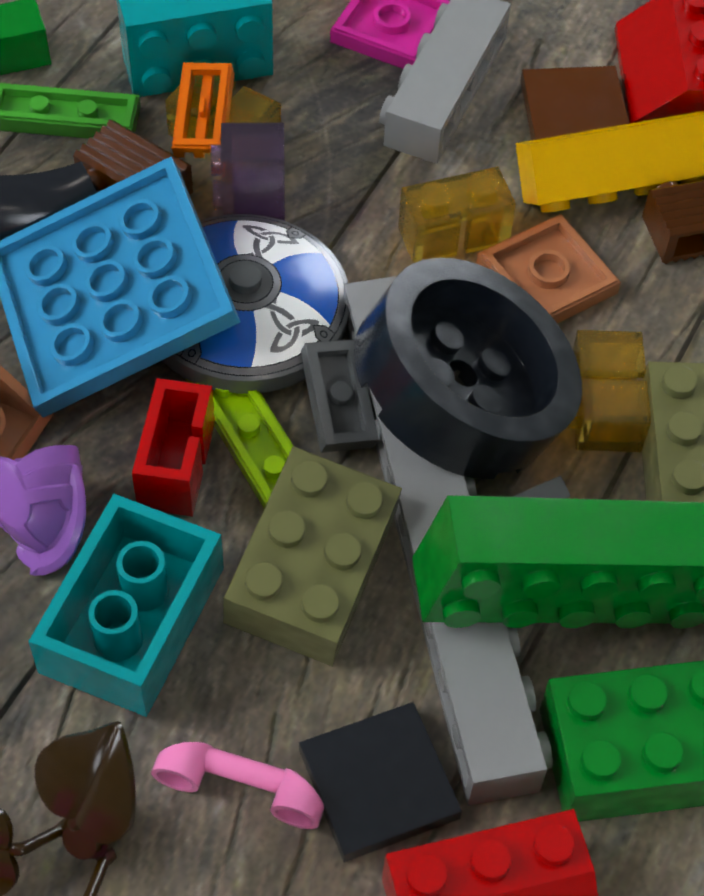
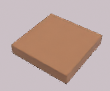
M562 214L489 247L477 255L476 264L489 268L516 283L537 300L557 324L618 294L621 285L619 279Z

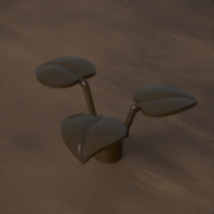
M119 721L93 730L62 736L47 745L37 757L34 777L38 793L45 806L53 814L63 818L54 827L26 841L12 842L13 826L11 819L0 808V896L9 892L18 882L19 866L15 856L26 855L59 837H62L65 848L72 856L81 860L95 859L97 861L83 895L97 896L108 866L117 858L112 846L132 828L135 821L136 787L134 768L122 723Z

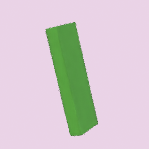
M0 83V131L93 138L95 132H100L102 125L106 126L108 120L111 119L136 132L141 108L140 95Z

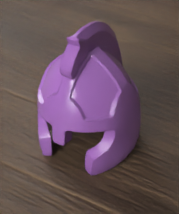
M48 446L36 449L25 457L14 460L0 456V527L18 543L17 556L30 568V575H47L61 569L73 557L82 539L86 522V495L82 479L83 466L81 465L77 446Z

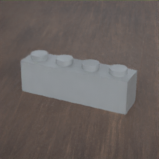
M450 0L449 4H441L435 18L432 33H424L420 40L414 64L405 65L399 79L397 93L394 97L388 95L383 103L379 117V123L385 125L383 146L438 164L506 39L511 3L501 0Z

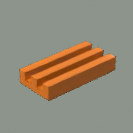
M183 62L172 141L174 156L185 158V152H192L194 158H205V153H213L214 158L225 159L235 75L232 63ZM195 75H203L195 138H187ZM215 76H220L213 138L207 139Z

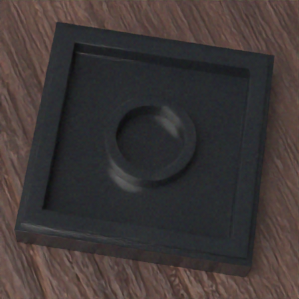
M414 702L299 742V752L313 787L324 804L323 812L343 862L350 861L461 818L462 810Z

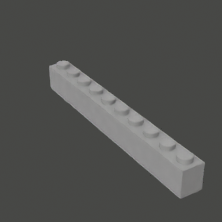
M397 276L344 284V300L350 312L347 326L349 340L356 338L361 323ZM368 386L379 438L376 448L384 480L402 488L394 519L467 806L539 793L547 769L552 768L553 765L552 751L547 734L544 731L537 732L531 712L536 711V696L530 677L528 675H520L516 657H520L521 652L517 628L506 627L503 623H475L468 627L452 628L445 625L444 622H422L412 557L447 495L477 496L474 478L444 470L406 447L379 419L378 414L383 409Z

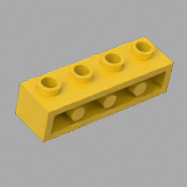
M704 111L516 143L523 203L540 205L542 213L570 209V200L587 197L588 204L607 203L618 200V191L634 189L635 195L641 196L648 195L649 190L655 189L660 184L669 181L680 180L681 184L702 181L704 179Z

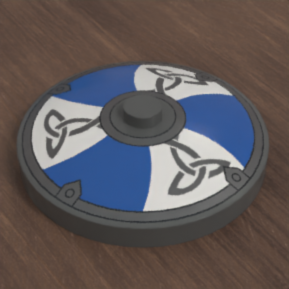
M232 214L201 220V225L240 323L162 360V362L171 370L193 383L210 385L213 390L215 388L229 390V393L248 394V391L253 390L265 393L280 390L305 380L301 356L304 344L340 341L344 339L347 331L350 312L344 300V284L348 283V279L339 260L314 235L280 219L253 214Z

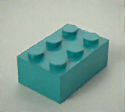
M117 0L123 59L132 93L144 97L179 91L183 62L232 63L235 73L234 81L273 75L272 0ZM195 75L194 88L201 87L203 75ZM215 76L214 85L219 84L220 76Z
M113 493L28 641L37 672L147 717L224 569L222 535Z

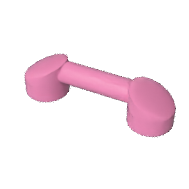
M183 742L171 745L159 752L152 768L151 775L158 782L178 791H198L204 773L207 772L275 793L270 812L280 821L294 827L316 829L319 826L324 811L321 797L306 779L297 772L287 768L284 770L222 751L206 743Z

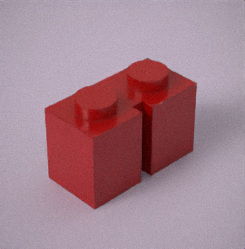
M156 378L132 470L136 502L164 513L193 517L203 477L202 464H206L215 425L212 386Z

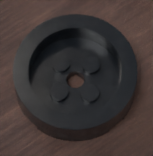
M430 258L411 264L397 275L365 317L356 334L354 362L361 388L369 386L383 409L378 414L379 419L406 447L428 462L452 473L478 479H494L499 473L514 470L519 473L527 468L569 426L579 410L582 396L580 369L572 347L561 328L543 306L524 289L503 275L479 264L455 258ZM456 369L461 371L458 377L462 380L465 386L459 384L454 380V372L456 371Z

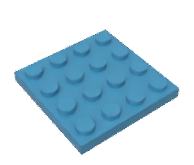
M168 157L0 240V298L33 407L43 418L240 323L183 177L172 157Z

